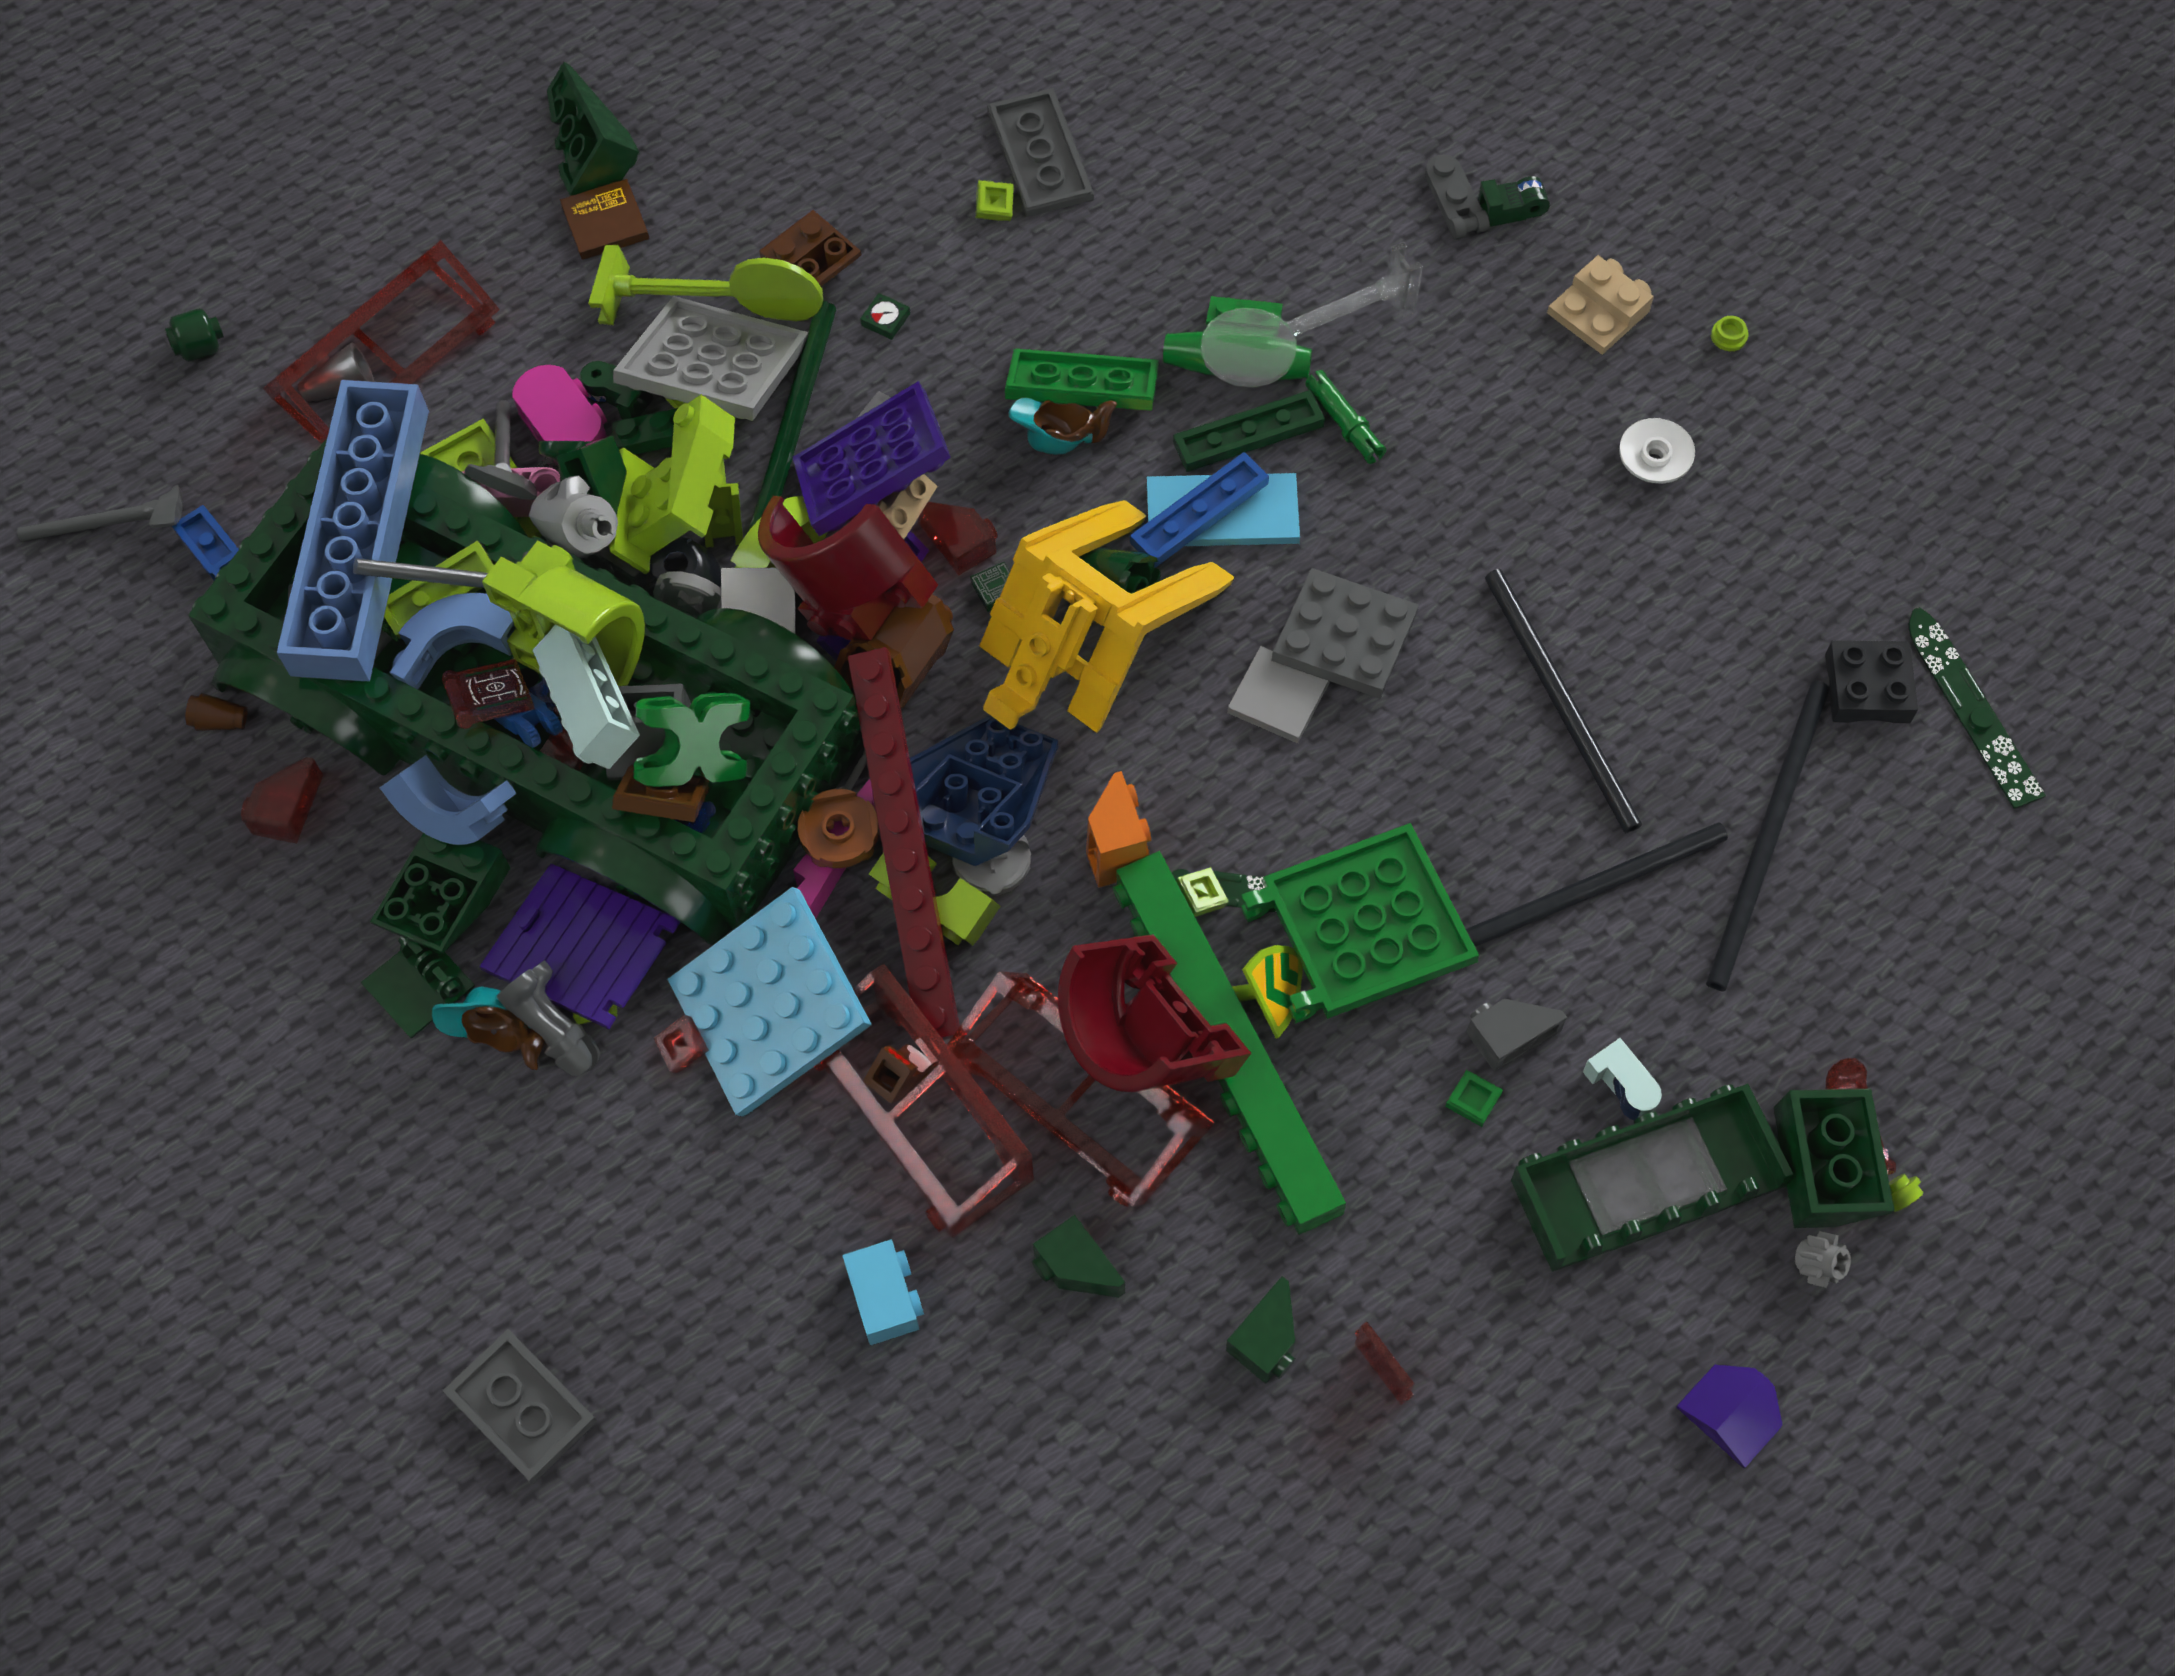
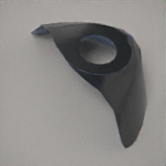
M681 536L650 557L649 573L657 578L667 572L664 568L665 558L673 552H680L688 559V566L684 572L708 579L721 587V567L714 555L692 539Z

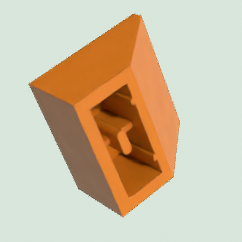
M1122 771L1113 774L1088 818L1086 855L1098 888L1116 883L1117 869L1149 855L1147 842H1151L1149 825L1145 818L1139 819L1135 809L1139 806L1136 790L1133 784H1126Z

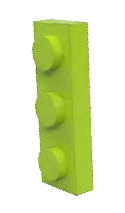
M477 540L435 567L489 573L494 564ZM412 580L389 594L384 617L395 635L401 639L398 632L404 624L427 605L448 596L475 593L482 588Z

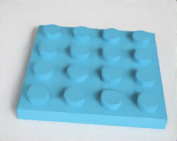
M794 887L788 889L668 978L735 1115L744 1116L756 1109L872 1025L804 896L799 889Z

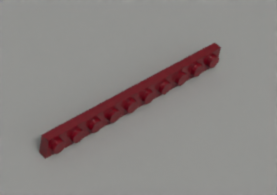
M883 647L848 656L918 1043L925 1045L962 1035L890 651Z

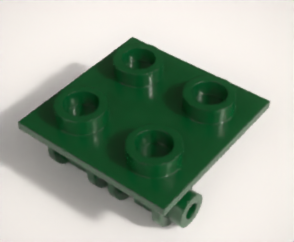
M400 937L398 940L401 945L400 951L365 978L361 984L410 1038H413L433 1021V1006L456 1003L472 990L475 985L445 952L441 954L404 937Z

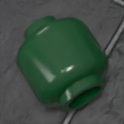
M200 308L172 316L169 320L170 327L164 328L174 355H181L186 361H194L217 353L219 349L217 339L224 338L216 316L209 318L207 313Z

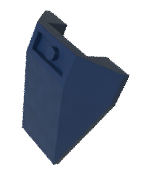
M989 715L911 757V768L926 846L973 866L980 865L1008 852L1031 826L1058 748V740L1019 724L1013 729H1008Z

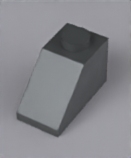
M1503 999L1493 1006L1490 1002H1487L1474 1010L1470 1015L1471 1019L1466 1034L1494 1072L1561 1032L1567 1016L1562 1010Z

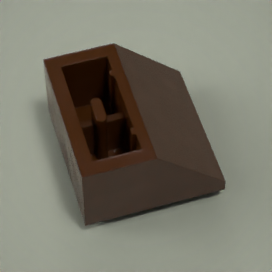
M814 210L810 211L759 250L760 258L783 260L801 267L812 275L821 287L862 256L861 250Z

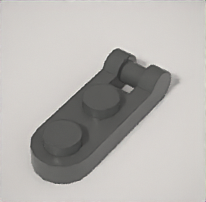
M1445 154L1432 157L1426 166V181L1453 239L1466 237V233L1475 230L1477 234L1489 231L1488 215L1485 210L1481 209L1458 160ZM1469 215V218L1463 219L1461 216Z

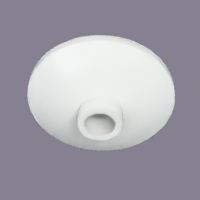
M1648 418L1634 423L1624 432L1619 446V453L1624 466L1631 474L1646 482L1662 484L1676 481L1690 470L1695 458V447L1690 435L1678 424L1666 419ZM1650 454H1657L1661 459H1655Z

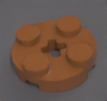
M848 789L827 790L811 799L814 802L809 812H803L802 810L798 819L799 839L803 850L811 857L815 865L829 868H846L868 860L873 856L880 833L876 810L868 800L866 802L863 798L858 797L856 792ZM842 821L844 827L850 826L849 830L840 836H835V834L828 832V830L834 828V822Z

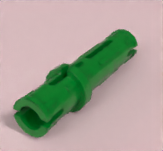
M1323 370L1315 372L1319 378L1318 381L1311 374L1307 378L1305 386L1308 390H1311L1313 395L1341 428L1342 437L1346 442H1352L1368 464L1376 462V459L1372 456L1373 454L1380 460L1386 453V447L1381 444L1369 429L1368 420L1355 412Z

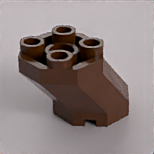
M933 594L923 608H899L895 606L871 641L853 639L840 650L834 668L843 677L855 696L848 656L886 647L890 651L900 709H902L935 662L946 652L954 631L951 623L953 620L951 609L943 604L942 599Z

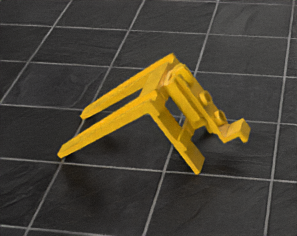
M1124 500L1099 506L1021 538L1013 557L1014 564L1000 597L995 600L990 612L991 619L979 647L1006 667H1010L1004 684L990 690L983 710L1008 729H1013L1016 727L1020 717L1036 708L1050 678H1054L1066 671L1075 679L1080 680L1067 712L1097 733L1107 718L1144 636L1148 632L1216 597L1232 584L1234 576L1214 562L1190 567L1132 594L1122 589L1079 557L1130 533L1144 522L1146 514ZM1064 598L1072 605L1068 607L1062 623L1059 624L1053 618L1061 599ZM1094 620L1101 626H1104V629L1088 663L1078 653Z

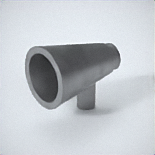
M351 342L331 358L326 354H318L315 357L316 369L304 377L303 381L298 382L297 385L302 397L309 403L313 400L316 402L337 397L341 380L375 381L363 353L356 344Z

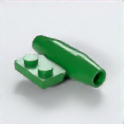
M1211 296L1206 319V331L1167 333L1164 340L1163 363L1210 376L1257 381L1307 379L1310 373L1312 349L1278 340L1282 318V303Z

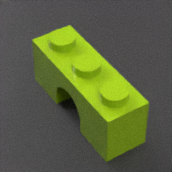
M883 852L869 875L879 882L875 889L892 900ZM928 856L932 872L937 863ZM959 878L950 892L936 897L940 923L943 925L942 934L958 946L963 939L973 946L1001 907L993 899L962 878Z

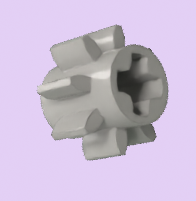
M1819 1231L1817 1237L1808 1235L1807 1239L1799 1244L1795 1254V1263L1800 1270L1799 1273L1808 1276L1807 1283L1827 1288L1829 1282L1837 1284L1839 1280L1847 1275L1850 1269L1851 1256L1846 1249V1245L1838 1243V1235Z

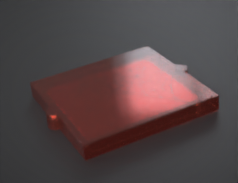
M1365 1322L1354 1332L1357 1336L1355 1345L1400 1405H1402L1414 1396L1412 1393L1414 1382L1369 1323Z

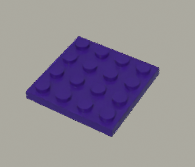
M918 381L795 455L793 461L811 526L820 537L828 531L833 532L840 529L848 519L858 514L866 504L877 505L881 499L891 493L906 489L913 480L926 472L930 473L938 470L951 456L927 393Z

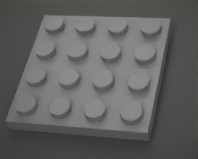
M673 296L613 370L614 383L628 386L633 390H642L663 396L666 399L686 403L702 394L730 415L739 419L753 421L802 353L808 338V332Z

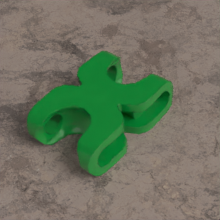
M734 693L701 694L693 699L690 707L685 706L672 696L638 700L636 704V718L651 728H664L665 739L663 746L656 753L636 759L634 762L633 778L646 786L652 787L684 785L691 780L695 771L711 782H724L745 778L747 760H743L732 751L720 750L719 741L722 732L729 725L747 721L750 714V701Z

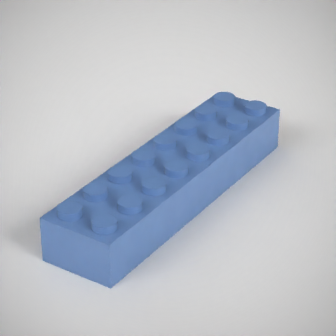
M341 380L277 649V654L290 676L370 682L392 578L354 574L353 564L355 558L396 563L429 413L418 384Z

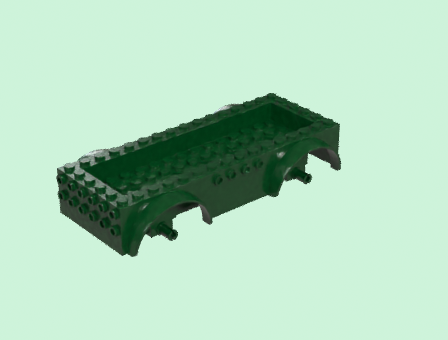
M325 439L318 450L310 454L307 464L296 478L288 482L284 493L274 506L264 513L260 524L253 533L241 542L238 552L227 566L219 570L213 584L203 596L194 602L192 610L188 614V617L219 664L211 682L214 688L224 692L226 686L229 685L277 707L292 716L290 722L299 729L305 727L304 731L309 734L315 729L355 755L380 775H386L399 760L412 765L427 755L442 777L451 786L470 796L484 795L507 780L517 794L504 803L508 809L504 813L543 833L535 852L537 856L544 858L546 852L552 853L618 883L616 886L618 893L624 896L630 894V899L639 901L641 896L686 925L711 946L725 937L730 929L733 931L752 917L800 844L798 819L802 810L803 812H809L814 802L811 799L821 792L837 787L863 747L856 699L838 671L806 641L767 618L732 608L708 610L694 618L651 597L640 586L635 584L628 586L618 581L607 570L602 568L595 570L585 565L576 555L569 553L573 558L572 562L575 571L635 602L643 612L645 621L643 646L628 686L683 684L691 703L699 695L709 693H734L750 701V714L747 721L729 725L722 732L719 741L720 750L732 751L743 760H747L745 778L732 781H709L708 793L695 822L612 809L613 796L621 780L609 781L605 767L595 763L588 764L580 760L573 751V744L563 725L562 732L553 736L551 733L546 732L540 722L537 723L535 728L540 735L541 743L532 748L523 742L519 734H513L485 712L477 710L476 708L478 707L474 704L476 701L472 698L473 695L478 693L477 688L480 687L481 691H483L487 685L500 682L509 677L545 702L547 708L551 712L553 711L560 723L562 720L556 704L550 697L551 692L545 678L537 671L514 660L512 654L509 656L486 644L473 643L464 657L451 650H447L436 661L419 689H416L394 678L390 673L395 657L400 651L405 650L407 645L402 638L399 639L384 617L381 629L392 637L393 640L374 661L378 666L376 668L373 667L370 682L290 676L277 654V649L287 611L288 586L293 584L327 442V439ZM419 454L398 552L404 543L409 540L448 559L478 540L495 565L500 557L516 564V562L522 559L523 553L530 551L537 540L551 547L539 537L529 538L512 514L490 492L472 478L445 462ZM514 664L513 667H508V668H504V669H499V670H495V671H491V672H486V673H482V674H477V675H473V676H469V677H465V676H464V675L471 674V673H476V672H480V671H485V670H489V669H494V668H498V667H502V666H507V665ZM510 670H513L519 676V678H517L516 675ZM490 674L493 676V678H495V677H500V676H504V675H508V674H509V676H505V677H501V678H496V679H492V680H487V679H491ZM470 679H471V685H470V686H471V689H469V687H468V685H469V680H470ZM697 771L694 772V774H693V775L702 776V775H701L700 773H698Z

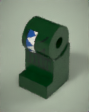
M1529 176L1517 182L1500 185L1496 184L1495 179L1481 181L1478 202L1481 209L1485 210L1488 215L1490 227L1542 216L1550 208L1548 196L1539 177Z
M592 361L582 368L580 377L588 393V398L596 403L607 402L617 407L622 420L641 416L653 399L652 393L633 390L628 386L614 383L613 370L616 366L603 361Z

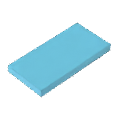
M1296 473L1268 474V485L1185 546L1299 544L1300 529ZM1212 475L1148 476V522Z

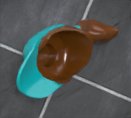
M1022 398L1012 404L1008 415L1011 420L1028 429L1027 439L1033 449L1046 454L1060 455L1072 451L1080 443H1097L1101 441L1108 431L1110 417L1117 403L1112 400L1103 402L1092 413L1087 408L1075 403L1056 404L1050 400L1041 403L1033 399Z
M482 986L476 987L468 994L463 1003L433 1006L432 1019L436 1028L442 1033L449 1036L468 1038L474 1044H487L500 1052L521 1050L525 1065L532 1070H538L537 1060L545 1041L538 1033L500 1003L496 996L501 990ZM492 1029H496L494 1035L491 1033Z

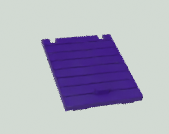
M550 863L479 967L482 971L511 983L528 969L532 970L545 960L553 970L551 979L545 987V992L550 1001L559 1007L610 1029L616 1017L608 1012L612 1005L620 1008L625 1007L666 945V942L658 937L663 929L674 933L680 921L668 914Z

